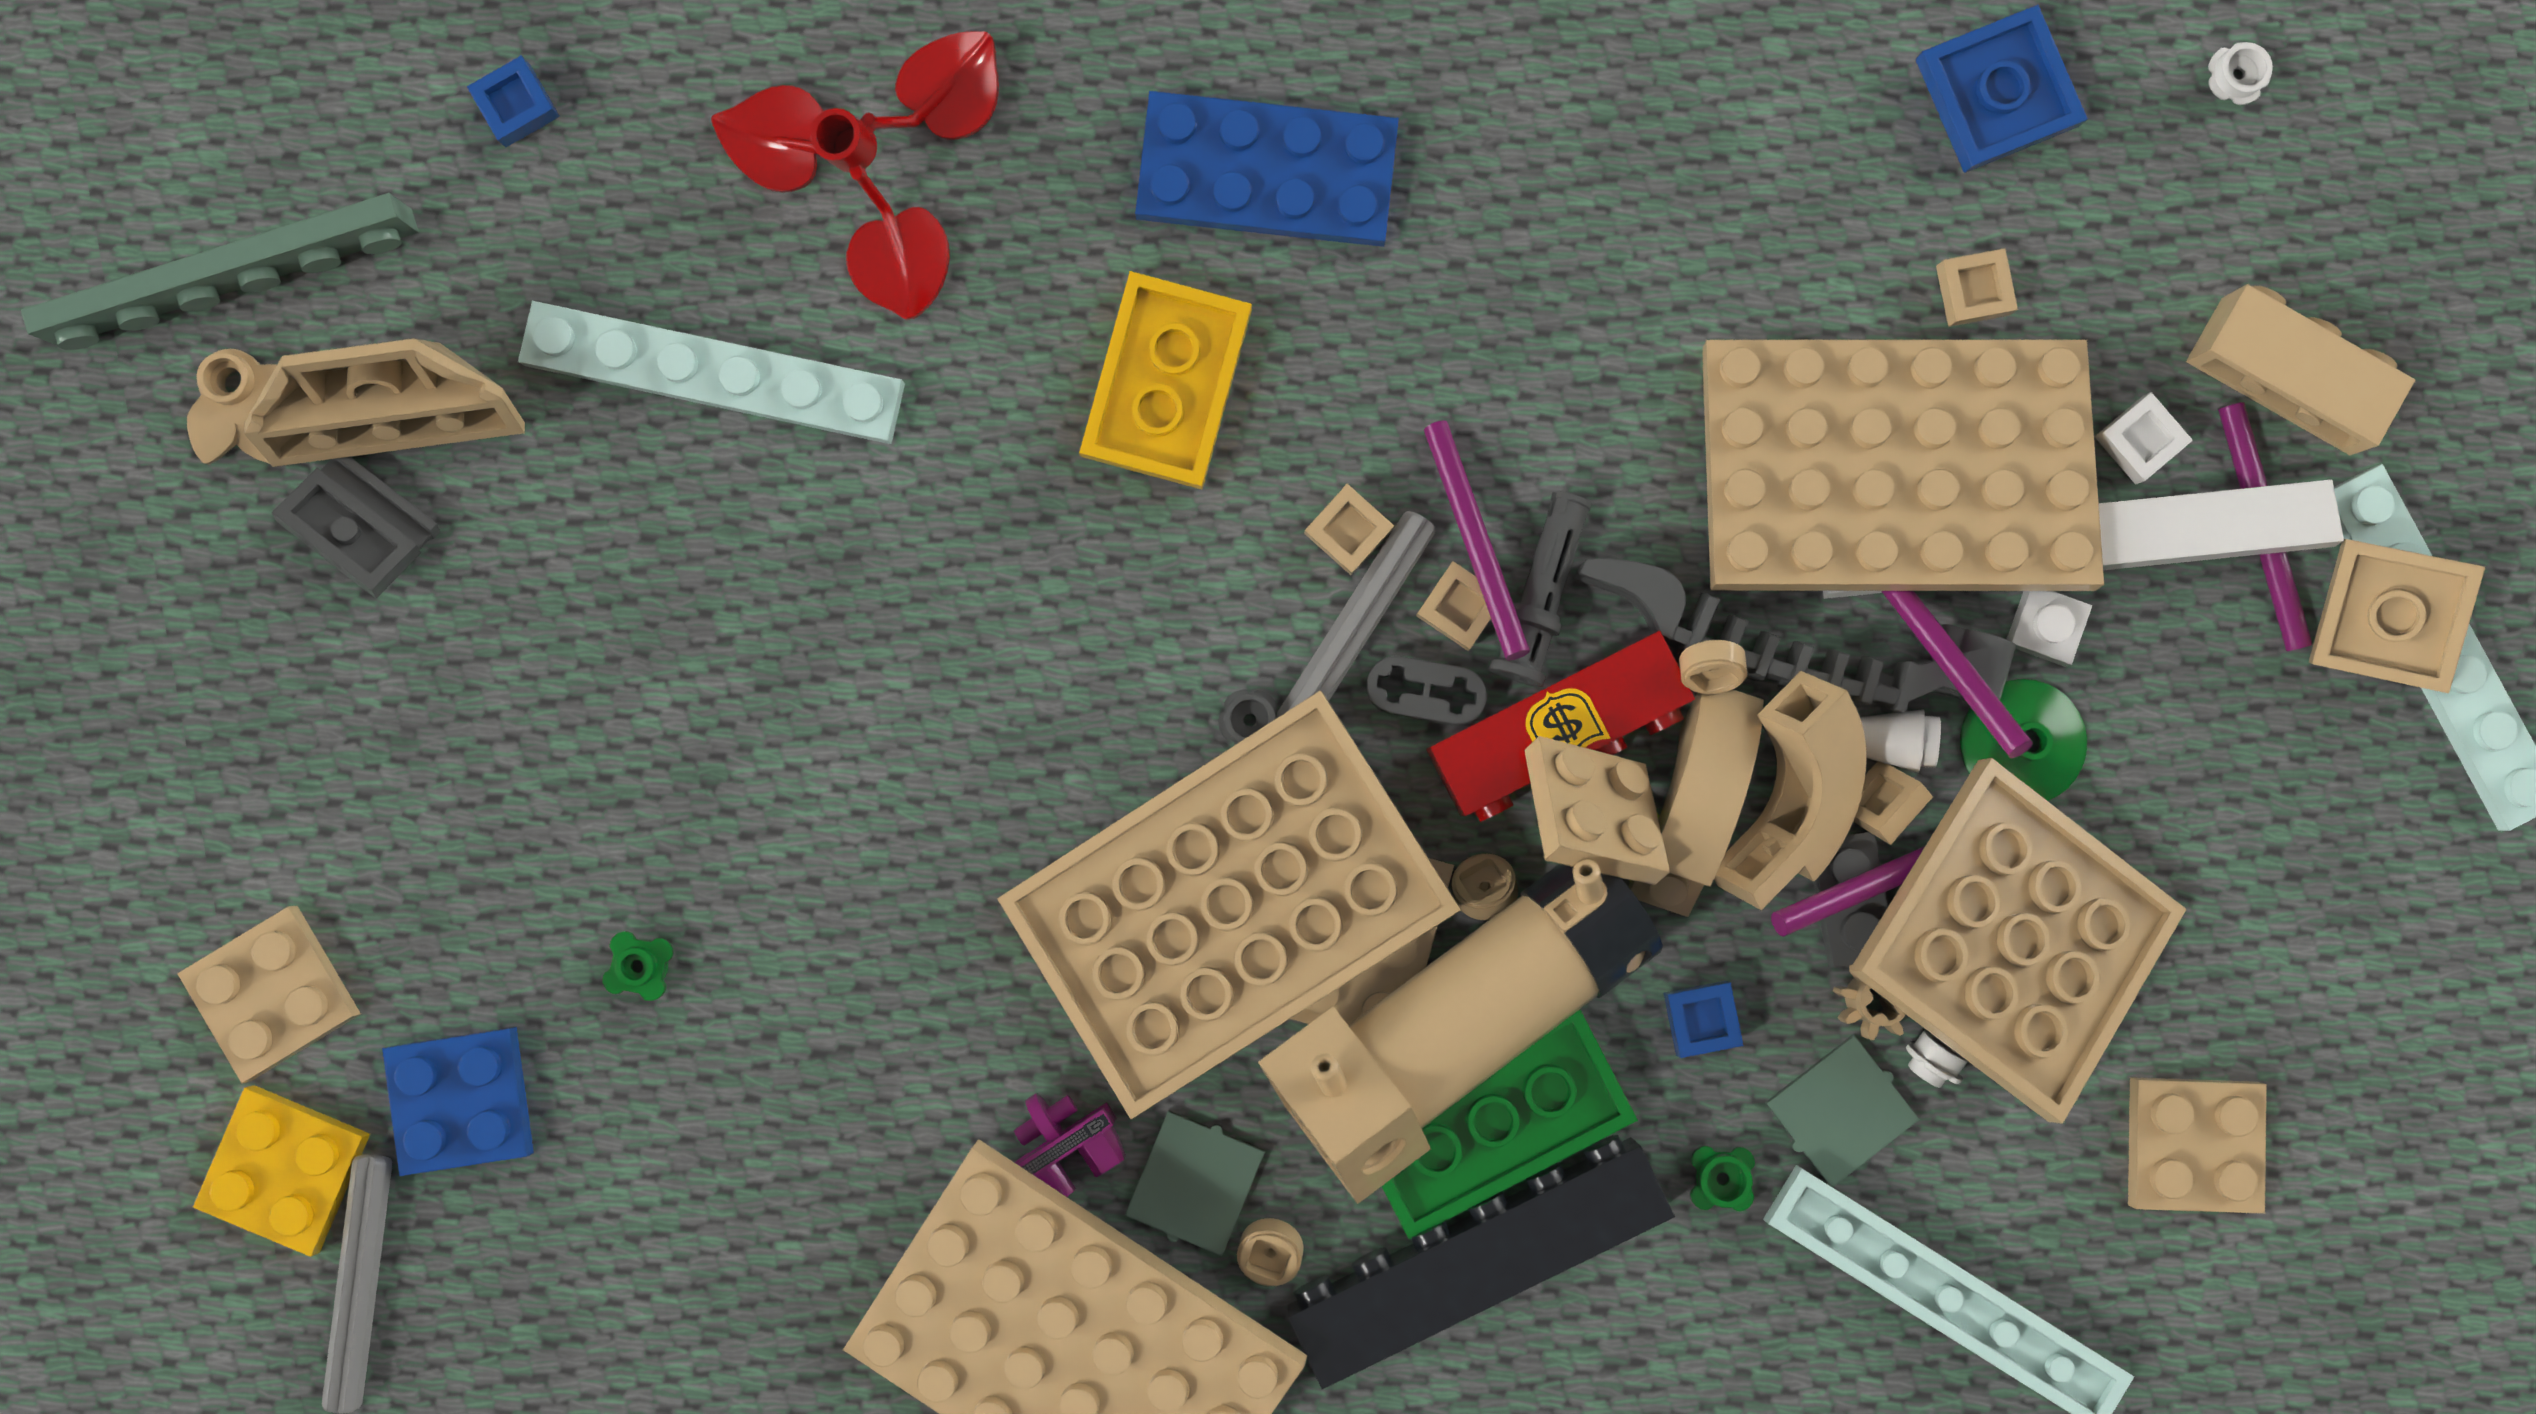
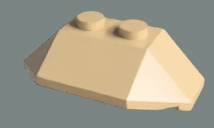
M406 339L282 356L244 425V434L272 467L525 433V422L502 387L441 343L420 339Z

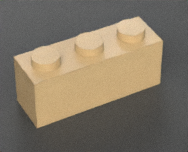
M2249 284L2222 297L2186 360L2192 366L2348 455L2379 446L2416 380L2396 369L2397 363L2390 356L2376 350L2359 348L2342 338L2340 329L2332 323L2320 318H2307L2287 307L2284 297L2276 291L2263 286H2251Z

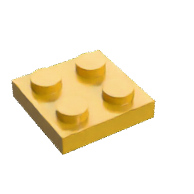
M258 1086L244 1087L193 1208L309 1257L320 1253L349 1186L352 1161L356 1156L362 1155L370 1133Z

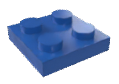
M2039 5L1926 49L1915 59L1964 173L2078 128L2088 120Z
M517 1027L382 1048L399 1176L521 1158L534 1154Z

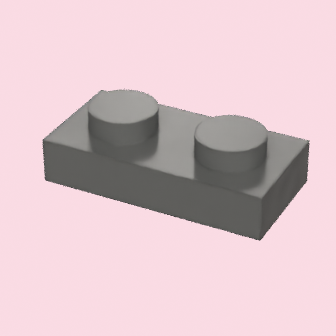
M1868 831L1847 834L1835 857L1821 875L1813 881L1815 893H1819L1880 866L1875 835ZM1885 892L1820 921L1829 967L1853 965L1888 908Z

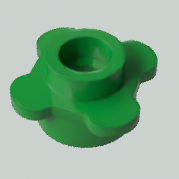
M629 931L616 934L610 941V949L613 952L611 967L604 973L602 978L605 989L612 994H620L623 991L639 993L646 1001H653L662 997L666 991L664 978L668 971V961L672 959L674 954L672 945L664 938H657L653 941L636 939L634 934ZM640 960L643 963L644 967L641 972L634 971V961Z
M1704 1145L1694 1150L1691 1155V1164L1696 1169V1185L1690 1191V1199L1693 1204L1701 1210H1709L1714 1205L1722 1208H1733L1736 1211L1748 1209L1754 1201V1193L1752 1192L1753 1179L1750 1172L1755 1166L1753 1154L1744 1147H1735L1731 1152H1719ZM1724 1172L1728 1175V1181L1725 1184L1717 1182L1719 1173Z

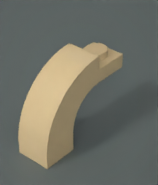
M1800 671L1757 714L1775 748L1777 758L1775 785L1764 811L1756 822L1725 853L1714 878L1718 887L1761 911L1797 873L1815 881L1826 869L1851 828L1861 800L1865 781V734L1861 719L1848 691L1803 671Z
M1734 689L1717 694L1696 693L1695 700L1692 701L1680 729L1675 769L1666 800L1658 818L1670 873L1655 886L1630 880L1629 888L1639 901L1688 917L1704 885L1711 886L1729 846L1750 784L1762 729V722L1757 714L1763 709V699Z

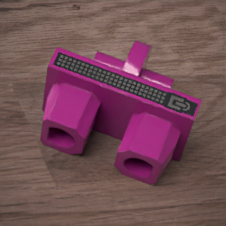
M1038 1093L1025 1100L1026 1107L1032 1118L1014 1129L1017 1139L1023 1146L1040 1135H1043L1047 1141L1014 1163L1064 1196L1068 1197L1076 1188L1059 1161L1076 1149H1078L1095 1177L1104 1174L1125 1159L1126 1154L1119 1136L1113 1128L1117 1117L1107 1102L1063 1130L1060 1122L1078 1111L1069 1095H1066L1051 1106Z

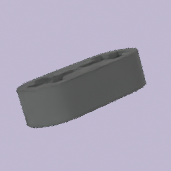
M1389 656L1380 660L1370 670L1366 680L1367 695L1370 702L1378 710L1388 714L1448 725H1463L1474 720L1483 711L1487 701L1486 687L1482 679L1474 671L1464 667L1403 656ZM1397 667L1403 669V680L1423 685L1421 695L1402 693L1397 703H1391L1386 701V690L1377 688L1378 677H1388L1392 668ZM1455 679H1462L1465 681V691L1474 694L1475 701L1473 705L1467 704L1462 706L1460 714L1450 713L1448 701L1429 697L1431 686L1446 689L1452 687Z

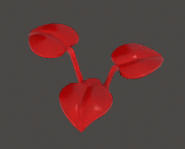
M967 31L951 34L923 46L907 59L898 73L895 92L903 105L915 111L909 116L876 117L872 113H866L859 120L845 109L831 108L823 111L820 104L810 93L799 87L780 85L759 91L738 105L716 113L711 117L716 135L733 163L752 181L768 190L785 193L806 187L812 182L816 174V154H819L838 169L850 173L851 177L859 183L880 211L884 221H870L856 230L846 251L848 273L856 288L868 300L894 312L905 320L915 319L920 316L933 303L942 289L949 267V242L939 220L924 208L911 207L894 216L891 206L866 173V168L873 162L877 153V140L873 132L876 129L915 128L924 120L928 128L936 136L947 140L966 138L980 131L992 117L997 106L999 94L995 41L988 32Z

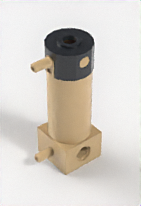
M1588 859L1579 861L1574 867L1558 864L1520 893V898L1349 1025H1347L1336 1009L1331 1007L1258 1061L1285 1108L1355 1202L1359 1204L1431 1149L1422 1131L1424 1126L1595 997L1601 998L1662 951L1663 945L1648 913L1620 877L1600 873L1597 863Z

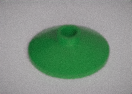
M2030 679L2006 681L2000 701L2024 732L2030 729L2038 734L2040 739L2039 748L2034 753L2026 751L2016 758H2010L1970 707L1965 715L1960 732V750L1964 765L1970 774L1978 760L1993 758L2045 800L2049 801L2068 789L2078 777L2083 767L2087 753V734L2083 719L2073 702L2064 693L2049 684Z

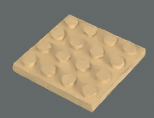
M1993 758L1978 760L1849 972L2046 1121L2063 1124L2187 909Z

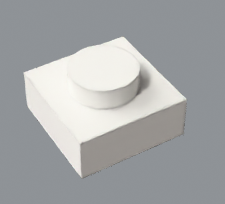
M2152 392L2138 399L2094 436L2135 485L2146 481L2193 441Z
M2023 591L2007 640L2015 643L2016 649L2061 666L2072 665L2092 605L2054 591Z

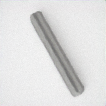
M1407 511L1403 513L1277 712V718L1320 690L1328 701L1331 699L1433 538L1436 528L1429 520L1415 512Z
M362 1154L356 1156L351 1166L322 1396L323 1409L332 1413H352L354 1410L359 1409L363 1403L393 1163L390 1157L381 1154Z

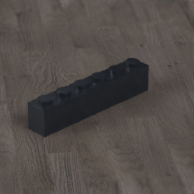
M1618 1135L1603 1138L1584 1149L1583 1152L1587 1159L1563 1170L1561 1163H1556L1527 1178L1526 1182L1529 1187L1505 1198L1502 1191L1469 1208L1470 1216L1450 1226H1447L1444 1221L1411 1237L1413 1244L1392 1254H1389L1386 1247L1371 1251L1352 1263L1355 1272L1331 1283L1328 1276H1322L1299 1287L1294 1292L1296 1301L1287 1305L1288 1319L1304 1353L1307 1355V1359L1322 1390L1674 1218L1675 1215L1642 1147L1631 1137L1622 1142Z

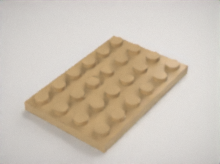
M1706 340L1703 346V387L1711 591H2096L2104 585L2087 340Z
M1321 690L997 898L1130 1119L1145 1112L1461 911L1460 906Z
M979 1139L969 1151L843 1349L939 1414H1272L1303 1370L1307 1359L1305 1353Z

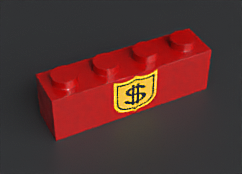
M1659 630L1426 750L1460 817L1475 812L1479 821L1482 822L1512 807L1514 803L1509 794L1531 783L1525 749L1538 736L1614 755L1628 747L1622 736L1644 725L1649 735H1653L1683 720L1684 716L1679 707L1695 700L1692 691L1682 683L1680 668Z

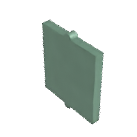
M1851 1035L1765 1102L1793 1138L1791 1142L1792 1149L1796 1152H1803L1831 1187L1837 1185L1920 1120L1891 1083L1894 1079L1893 1074L1887 1070L1882 1071L1855 1035Z
M1168 1110L1125 1216L1167 1233V1238L1170 1242H1177L1180 1238L1222 1256L1265 1150L1224 1134L1223 1128L1219 1124H1214L1210 1128Z

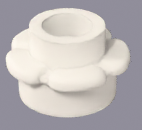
M2250 42L2236 43L2230 49L2225 47L2219 49L2212 56L2208 65L2209 71L2212 72V76L2209 78L2210 89L2219 99L2227 100L2229 98L2237 105L2249 104L2255 101L2261 94V88L2269 84L2273 66L2269 54L2261 46ZM2235 69L2242 71V79L2234 77L2233 71Z
M1926 1029L1915 1043L1910 1041L1907 1044L1906 1049L1913 1057L1908 1066L1926 1082L1941 1088L1946 1080L1954 1084H1960L1963 1081V1077L1959 1073L1968 1061Z

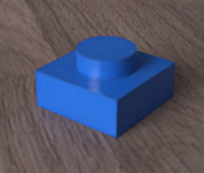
M522 55L467 86L496 139L505 147L512 145L560 117L531 65Z
M1721 981L1663 993L1676 1056L1679 1058L1744 1046L1731 982Z

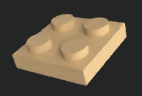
M2344 539L2338 553L2309 663L2449 694L2485 567Z
M1538 736L1525 749L1545 860L1574 867L1579 861L1588 859L1597 863L1600 873L1654 886L1670 873L1645 763Z
M298 906L286 907L177 973L241 1083L254 1080L361 1015Z
M2130 1077L2128 1206L2144 1210L2265 1214L2266 1084L2253 1081Z

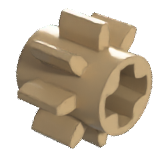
M1851 973L1854 979L1851 980L1847 987H1834L1833 992L1845 997L1847 1009L1840 1013L1838 1019L1847 1024L1855 1023L1859 1019L1863 1020L1860 1029L1862 1037L1874 1040L1878 1035L1879 1026H1884L1889 1032L1899 1036L1904 1034L1900 1021L1906 1014L1884 997L1880 999L1881 1006L1883 1007L1881 1012L1866 1008L1873 1001V995L1870 992L1871 988Z

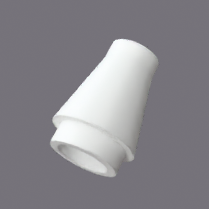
M1924 709L1860 717L1865 734L1866 758L1919 773L1921 767L1936 768L1941 737L1940 717L1925 716Z

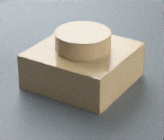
M2005 248L1945 259L1936 265L1948 327L2010 316L2018 310Z
M1346 484L1306 528L1304 534L1345 571L1352 575L1393 530L1394 525L1351 486Z
M1454 561L1449 565L1416 614L1418 618L1467 651L1471 649L1491 619L1476 576Z
M1877 761L1865 775L1863 792L1853 823L1891 845L1933 796L1920 781L1889 764Z

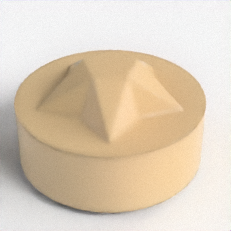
M1725 640L1699 642L1686 648L1679 658L1682 683L1690 690L1698 693L1717 694L1727 692L1738 687L1747 678L1745 651L1734 642Z
M1493 854L1472 856L1464 860L1453 874L1452 889L1455 900L1460 906L1461 911L1471 918L1490 920L1517 900L1518 885L1514 870L1500 856Z
M1274 1218L1257 1220L1247 1226L1242 1233L1237 1251L1238 1265L1245 1276L1255 1283L1264 1286L1283 1285L1291 1281L1300 1269L1304 1250L1303 1241L1297 1230L1282 1220Z

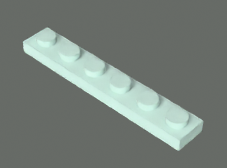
M536 301L531 303L518 359L519 363L527 367L892 444L905 386L902 379Z
M2383 464L2372 467L2334 487L2344 539L2432 556ZM2469 624L2449 694L2425 688L2421 689L2498 831H2511L2536 817V745Z
M1798 1165L1794 1167L1763 1218L1769 1225L2071 1414H2112L2134 1378L2133 1375Z

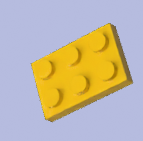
M1130 271L1079 451L1080 456L1203 490L1251 316L1252 304Z

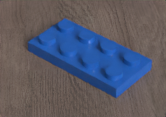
M1149 91L1135 211L1136 220L1384 247L1399 118Z

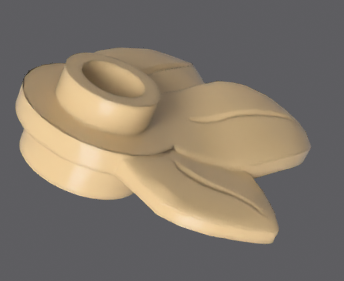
M237 349L219 350L202 361L197 371V384L201 396L187 415V431L195 454L202 463L210 465L216 462L236 445L253 458L269 463L244 434V425L277 365H260L254 357ZM234 371H239L241 381L238 388L234 392H228L225 387L227 376Z

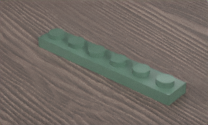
M386 193L21 309V313L29 335L57 345L63 350L82 349L98 343V334L116 328L126 331L146 329L160 322L159 315L179 308L183 311H201L212 308L220 303L219 296L239 289L244 292H260L272 289L281 283L280 276L299 270L306 273H320L332 270L341 264L340 257L363 251L367 254H379L394 250L401 245L400 238L418 233L419 231L412 209L392 194Z

